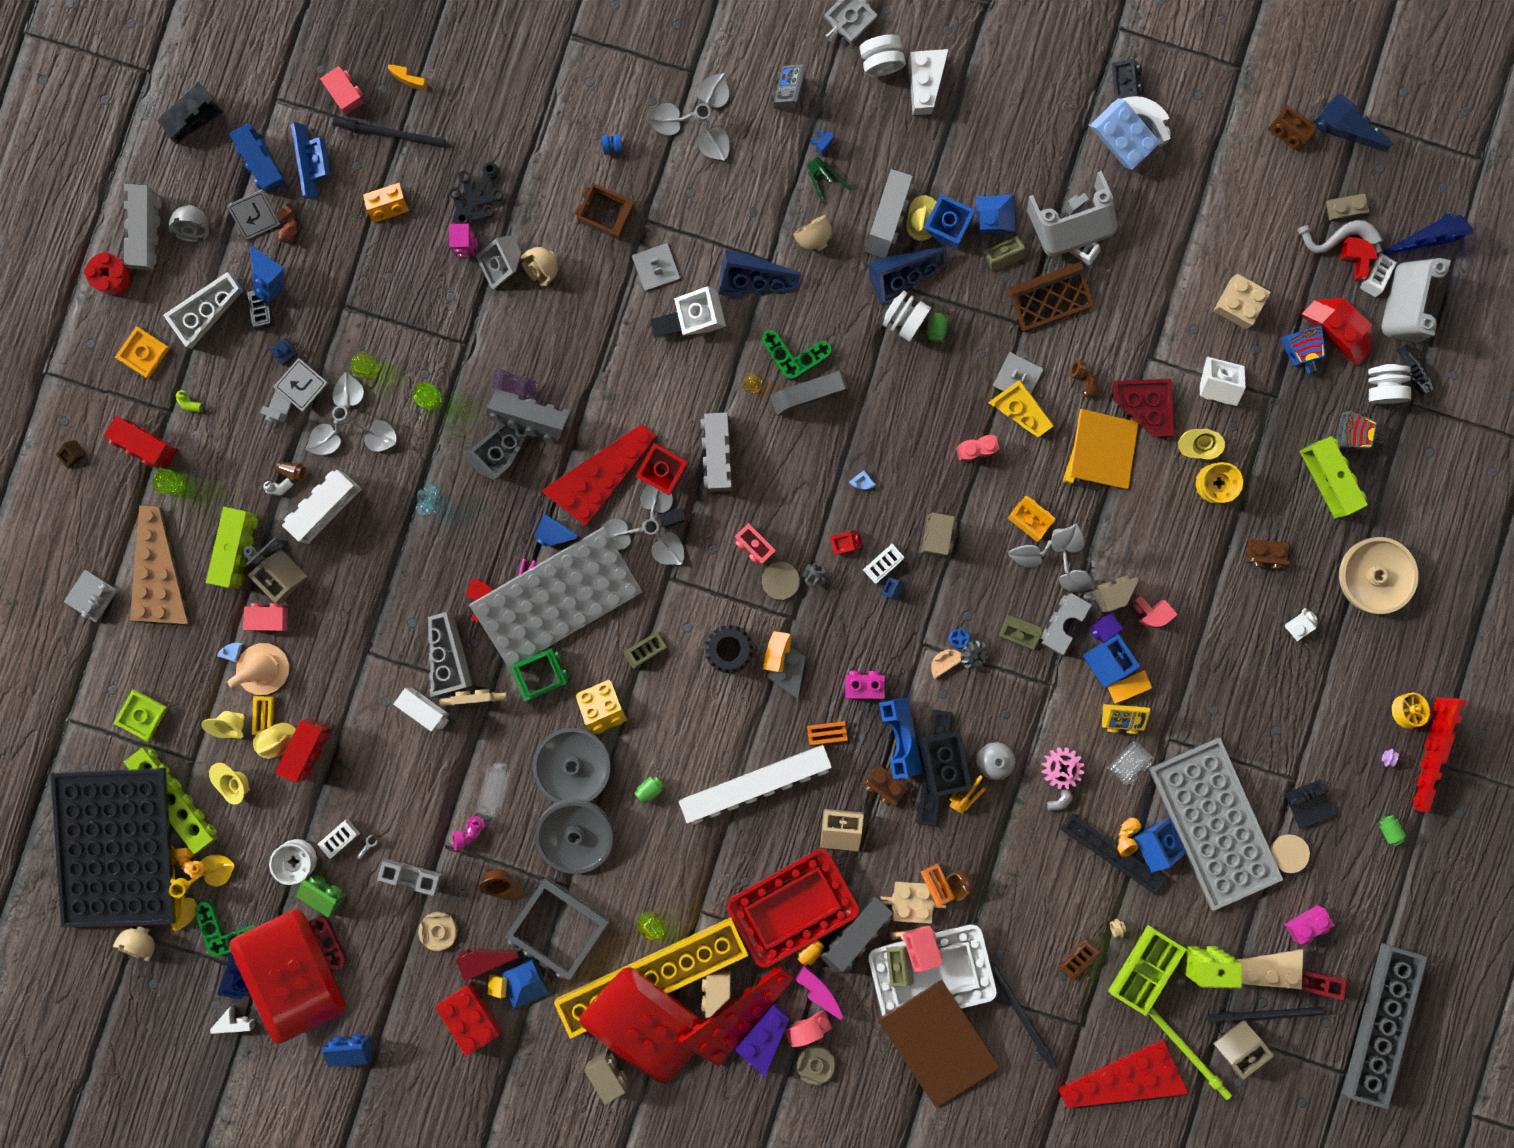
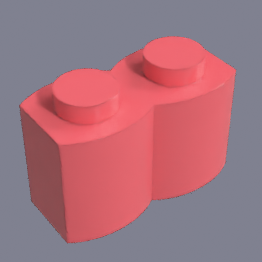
M987 435L981 437L978 441H964L956 449L959 461L968 462L978 456L988 457L999 450V445L995 435Z

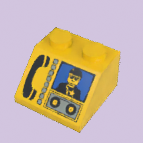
M1103 704L1102 727L1107 728V732L1119 733V729H1127L1126 733L1138 734V730H1145L1150 708Z

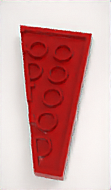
M640 424L541 490V492L587 526L657 436Z
M1436 697V700L1433 702V717L1428 725L1430 730L1429 737L1425 741L1426 751L1425 756L1421 760V776L1417 780L1418 791L1413 799L1414 810L1427 813L1430 811L1436 793L1434 784L1441 779V764H1446L1455 738L1454 726L1457 723L1460 724L1462 716L1459 715L1461 706L1465 707L1468 700Z
M777 966L762 977L756 986L751 989L748 987L743 991L744 994L727 1002L712 1014L706 1022L701 1025L697 1024L693 1027L692 1032L686 1036L683 1034L678 1040L719 1067L794 977L782 967Z
M1163 1039L1058 1088L1067 1108L1188 1094Z

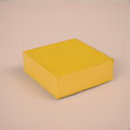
M495 974L489 975L487 994L498 998H505L507 978Z

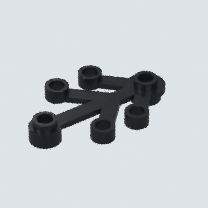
M488 162L483 166L484 174L474 192L470 183V174L465 170L458 174L459 180L463 183L468 203L463 208L460 199L462 194L459 188L452 187L449 190V195L453 199L457 211L453 217L454 224H469L471 226L474 220L494 216L495 211L490 205L484 206L481 211L473 213L472 211L475 206L492 201H501L504 198L502 190L498 188L494 189L490 194L481 196L489 180L495 179L499 174V169L495 163ZM488 167L494 168L492 172H487ZM467 174V179L462 180V175ZM453 191H458V195L452 196ZM500 192L501 196L496 198L494 196L495 193ZM492 209L491 214H486L485 211ZM465 216L466 220L460 222V217Z

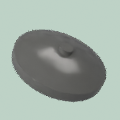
M565 728L550 734L541 742L533 759V775L538 788L547 798L556 803L567 799H581L588 802L593 800L606 786L611 771L610 756L603 742L593 733L580 728Z
M581 799L563 800L550 806L540 817L535 832L536 847L543 860L556 870L571 874L588 872L601 865L608 857L613 843L612 824L605 812L591 802Z

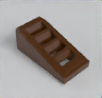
M1083 938L1058 967L1074 980L1100 952ZM1087 948L1091 953L1087 955L1083 949ZM1078 953L1085 957L1084 961L1077 956ZM1075 958L1080 965H1075L1071 960ZM1068 963L1075 969L1074 972L1066 967Z

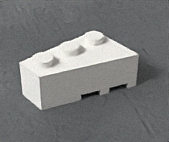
M948 49L910 52L908 63L913 115L932 114Z

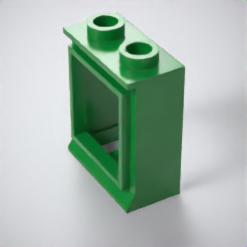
M550 648L509 666L523 702L568 684L567 679H569L566 668L562 669L560 665L562 658L558 650L554 651V648ZM548 656L558 682L530 694L519 667Z

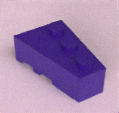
M773 1002L736 1046V1052L763 1076H766L789 1021V1015Z

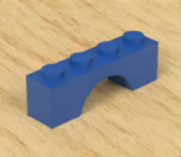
M908 697L880 702L882 722L887 723L893 729L896 736V751L890 759L893 779L908 778L922 774Z

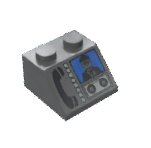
M806 65L783 66L782 72H778L776 78L778 88L773 90L771 101L774 102V109L796 114L805 78Z

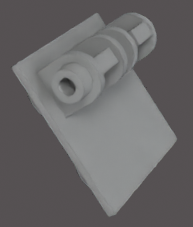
M84 570L64 600V603L82 613V617L97 622L117 592V589Z

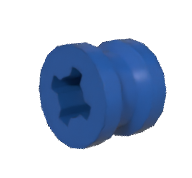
M955 629L949 634V642L955 648L965 647L969 642V634L964 629Z

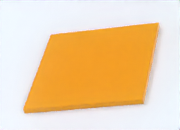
M1080 409L1069 477L1128 489L1138 423Z

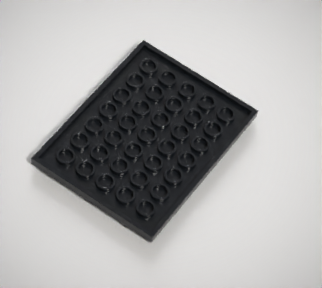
M166 768L50 773L61 928L176 923L175 897L169 893V887L172 885L170 880L173 876Z

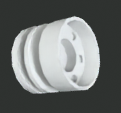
M903 290L888 308L882 325L887 327L892 320L894 324L890 330L894 331L900 325L902 328L899 336L910 342L931 307L922 301L915 307L911 306L914 296H911L905 302L904 299L907 292Z
M1389 364L1368 369L1369 376H1376L1370 378L1369 383L1378 385V387L1369 389V403L1393 404L1411 401V387L1402 385V383L1411 380L1410 376L1405 375L1411 373L1410 367Z
M294 839L287 841L271 855L269 862L270 872L282 884H297L310 875L316 867V852L311 844L304 840ZM293 857L299 860L297 864H295V861L291 860Z

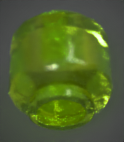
M359 352L356 356L353 355L349 370H352L353 376L369 380L372 375H377L379 364H376L374 356Z
M646 911L638 918L637 930L647 940L660 939L664 935L665 921L654 911Z

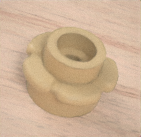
M1118 919L1110 922L1113 936H1120L1122 938L1126 932L1124 922Z

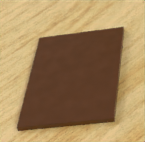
M942 979L878 1019V1022L935 1107L940 1106L1000 1068Z

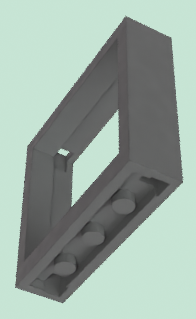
M546 876L505 938L508 939L507 942L513 947L519 946L524 950L523 953L528 957L538 959L540 961L539 964L544 968H551L556 971L555 974L562 980H570L610 919ZM544 889H547L599 925L569 971L514 934Z

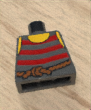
M1346 411L1341 414L1336 440L1340 445V449L1367 450L1372 448L1373 442L1382 444L1385 434L1375 431L1376 421L1354 412Z

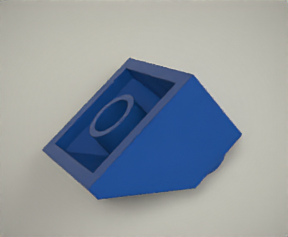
M1013 195L975 197L977 235L1016 232Z
M547 515L543 516L535 533V536L538 537L537 542L545 547L548 544L554 547L577 542L581 539V537Z
M535 957L499 973L500 976L507 978L506 992L514 1009L550 994Z

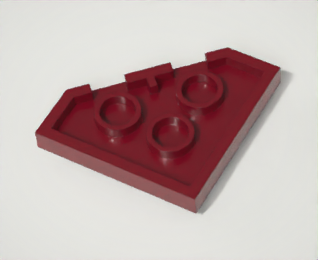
M1171 379L1113 381V401L1152 437L1174 436Z

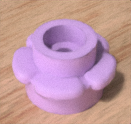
M1393 749L1385 751L1382 756V762H1384L1386 767H1394L1399 754L1394 752Z

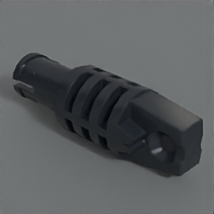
M1406 344L1397 349L1405 364L1403 366L1410 367L1411 373H1409V376L1420 395H1425L1434 390L1429 375L1425 373L1426 370L1422 368L1423 365L1420 364V359L1415 358L1409 345Z

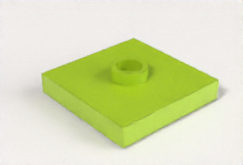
M132 689L113 724L149 742L168 707Z

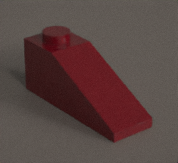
M470 948L459 952L460 956L455 961L464 981H467L519 957L520 951L501 949H474L470 951Z
M1302 969V989L1298 990L1345 1000L1348 997L1350 979Z

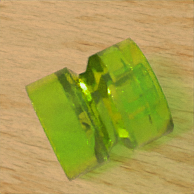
M422 382L415 386L413 390V399L421 408L431 411L440 406L442 395L434 385Z
M161 469L154 474L152 485L159 493L177 496L184 491L186 481L184 476L178 472Z

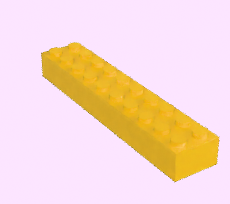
M730 917L556 998L554 1004L569 1037L573 1038L587 1031L580 1024L581 1014L623 968L631 967L637 970L663 991L669 993L747 957L748 950Z

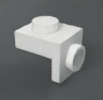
M1305 608L1300 615L1288 622L1285 627L1298 641L1316 629L1318 619L1312 611L1309 612Z

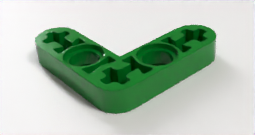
M767 330L762 335L764 347L783 376L788 380H794L827 359L831 354V345L826 341H820L793 358L775 331ZM767 335L775 337L773 341L777 347L773 351L770 350L773 348L771 342H766ZM819 346L827 347V354L820 353L817 355L819 360H816L811 351L814 350V353H817L820 350ZM778 350H783L786 353V358L778 360L775 357V353ZM803 356H810L812 364L804 365L801 361ZM788 359L791 360V362H788L789 366L791 368H796V370L794 371L795 375L793 376L791 373H786L788 371L786 365H784L783 367L780 365L786 363Z
M203 901L195 908V915L207 951L215 957L231 952L230 942L233 935L238 936L242 932L259 926L251 925L224 935L212 902ZM203 905L205 908H209L207 916L206 913L201 912V909H203ZM212 916L213 919L204 922V919ZM209 923L214 924L216 927L214 934H210L206 930ZM226 942V946L220 948L219 952L217 949H213V946L216 944L219 945Z

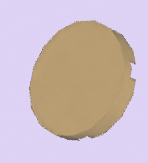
M1281 835L1270 847L1278 869L1283 872H1299L1305 868L1309 861L1310 852L1308 845L1296 835Z
M437 911L430 913L422 920L419 925L418 934L420 941L428 949L441 951L454 943L457 938L458 928L452 916L445 912Z

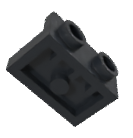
M1134 58L1111 63L1115 101L1118 98L1141 97V94L1144 93L1143 84L1140 82V75H1142L1141 64H1138Z

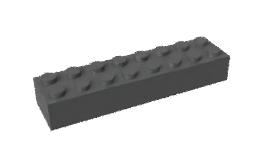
M1381 943L1342 1092L1350 1099L1388 1109L1427 961L1426 956Z

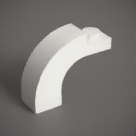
M1144 97L1123 98L1122 100H1125L1140 119L1150 127L1155 137L1160 141L1159 147L1167 144L1171 139V133L1169 128L1164 125L1169 119L1165 110L1154 101Z

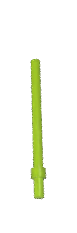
M1151 1007L1148 1012L1151 1018L1209 1080L1211 1087L1214 1090L1217 1089L1226 1100L1230 1099L1232 1094L1225 1088L1223 1081L1205 1066L1156 1010Z

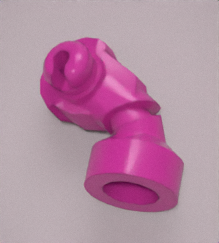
M473 816L467 821V832L465 834L462 831L452 832V843L455 851L464 850L466 845L472 843V840L475 841L479 836L481 830L485 827L481 817Z

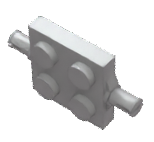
M839 0L824 15V19L833 28L825 37L831 42L839 34L851 44L877 18V14L868 4L871 0Z

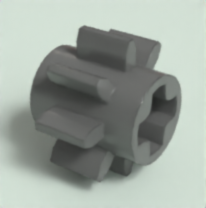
M815 563L812 566L808 564L802 576L806 577V584L816 587L818 584L820 586L823 585L828 574L825 573V568L822 565Z

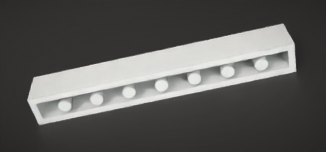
M820 745L679 800V804L686 822H691L694 825L703 821L702 817L708 815L710 818L721 814L720 810L727 808L730 811L738 808V804L745 801L746 804L754 802L759 795L763 794L764 797L772 795L777 788L781 787L782 790L793 786V782L799 780L800 783L810 780L811 775L817 773L818 776L828 773V769L832 767L824 746Z

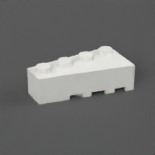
M227 272L163 316L185 347L192 349L244 290L234 275Z

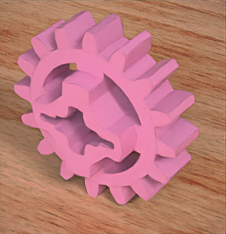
M1057 747L1056 753L1050 750L1051 756H1044L1047 762L1041 764L1046 767V769L1042 770V773L1047 774L1044 778L1046 781L1051 779V786L1057 783L1058 789H1061L1062 785H1064L1065 789H1069V784L1076 786L1074 781H1081L1078 775L1084 774V771L1080 770V767H1083L1084 764L1078 762L1081 756L1075 757L1076 751L1072 750L1069 753V748L1065 747L1062 752L1061 748ZM1061 755H1066V756L1070 757V759H1067V760L1065 761V760H1062V758H1060V756H1061ZM1052 761H1053V762H1054V766H1053V769L1051 770L1050 767H1051V763H1052ZM1060 763L1062 765H1066V767L1064 768L1065 773L1059 771L1061 769ZM1075 766V771L1072 775V768ZM1063 776L1066 781H1058L1055 778Z

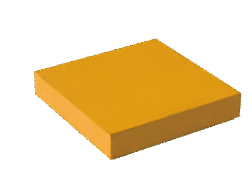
M136 326L115 358L149 379L170 347Z

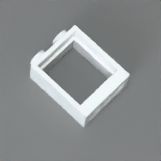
M405 688L394 703L396 707L431 732L440 730V728L443 729L449 721L447 719L449 713L414 688Z

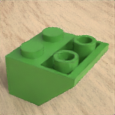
M317 874L303 879L296 897L326 917L332 916L345 897V894L341 893L342 889L335 885L330 886L325 882V878Z

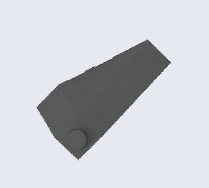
M501 423L468 451L466 460L478 473L496 480L509 469L527 434L522 430L512 429L507 424Z

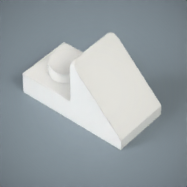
M233 1005L210 1029V1033L250 1031L255 1027V1019H248L247 1016L237 1017L235 1020V1006Z

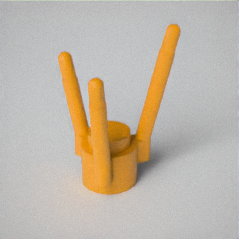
M978 777L972 785V789L965 796L961 794L957 796L958 792L953 793L949 798L952 801L949 806L961 814L965 810L967 811L986 790L983 787L970 800L968 799L983 777Z

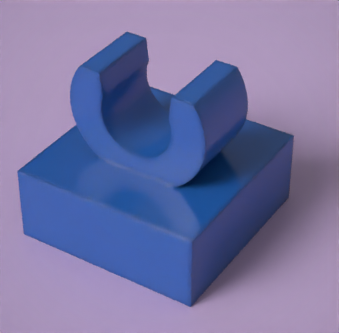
M817 130L816 134L821 139L815 140L811 138L810 142L816 146V152L822 156L833 142L834 135L829 131L824 135L821 130Z

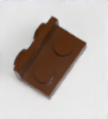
M1286 105L1275 121L1269 126L1268 130L1290 147L1299 151L1317 127Z
M1248 539L1246 562L1253 563L1252 566L1264 567V564H1271V568L1283 569V566L1290 565V561H1287L1288 542Z
M879 764L875 766L864 780L867 784L865 788L872 794L876 792L882 796L880 800L887 806L892 804L896 807L897 802L908 789L901 781L893 779V775Z

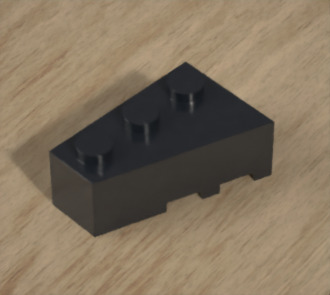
M198 81L169 110L163 113L157 121L169 138L177 144L223 111L211 94Z

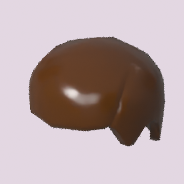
M957 870L946 877L955 900L961 902L972 895L974 883L965 871Z

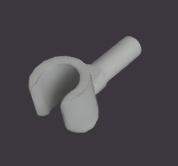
M373 835L367 837L366 845L357 856L358 859L361 860L371 847H375L378 844V839L373 845L369 843V839Z

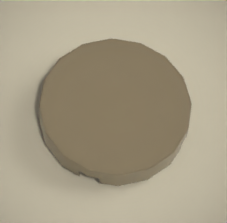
M776 562L765 569L762 575V586L768 596L777 600H784L796 593L800 578L797 570L792 565L786 562Z
M808 1046L801 1051L797 1058L798 1074L808 1084L820 1085L830 1080L834 1074V1057L823 1046Z

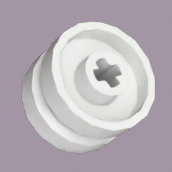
M898 35L878 36L860 45L861 58L866 60L863 63V67L867 76L888 75L902 69L906 64L904 54L900 52L902 43Z

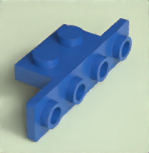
M294 122L291 123L301 191L304 198L316 200L318 199L316 181L330 176L325 140L318 137L309 141L307 126Z

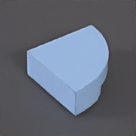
M862 471L849 481L853 487L861 490L871 489L876 486L865 471Z
M243 643L228 644L219 651L217 656L237 662Z

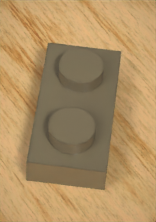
M1366 194L1332 199L1326 202L1329 220L1357 216L1369 212Z

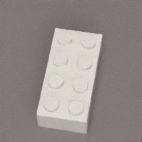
M337 469L336 471H331L325 477L326 481L322 485H317L312 490V495L299 503L297 511L290 513L284 519L285 523L282 526L299 542L309 544L361 491V488L346 473Z

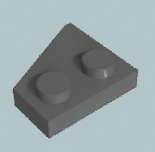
M790 646V653H785L783 672L771 671L767 677L792 696L798 698L805 657Z

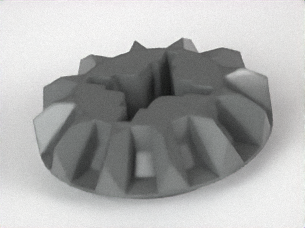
M974 640L963 648L961 662L965 668L974 671L975 669H981L982 664H986L985 660L989 657L987 654L989 649L985 643ZM972 652L976 653L979 658L975 659Z

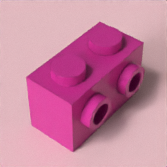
M449 224V247L458 258L465 259L469 258V256H475V250L478 249V240L475 238V233L469 224Z
M849 671V675H845V698L884 699L885 675H880V671H868V675H861V671Z
M1318 905L1284 924L1293 941L1300 945L1309 944L1314 940L1315 936L1328 933L1330 928L1334 926L1325 908Z

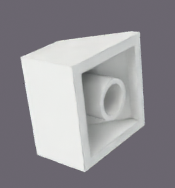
M705 287L674 298L683 335L707 333L726 327L716 289Z
M1207 357L1200 382V397L1237 406L1245 390L1244 366Z

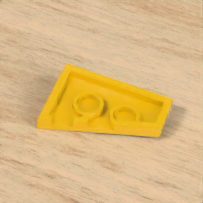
M1018 380L989 401V404L1015 420L1036 437L1041 436L1054 426L1021 380Z

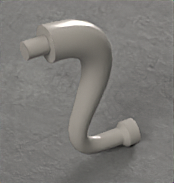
M1356 220L1343 225L1320 246L1314 244L1309 233V225L1298 228V232L1302 235L1307 248L1313 253L1321 254L1327 252L1351 235H1359L1374 246L1376 253L1382 252L1379 244L1383 241L1378 230L1366 221Z

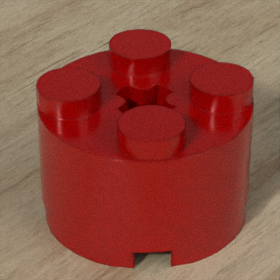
M101 252L93 256L84 268V274L88 283L104 294L118 295L126 291L130 286V268L124 265L123 260L113 254Z

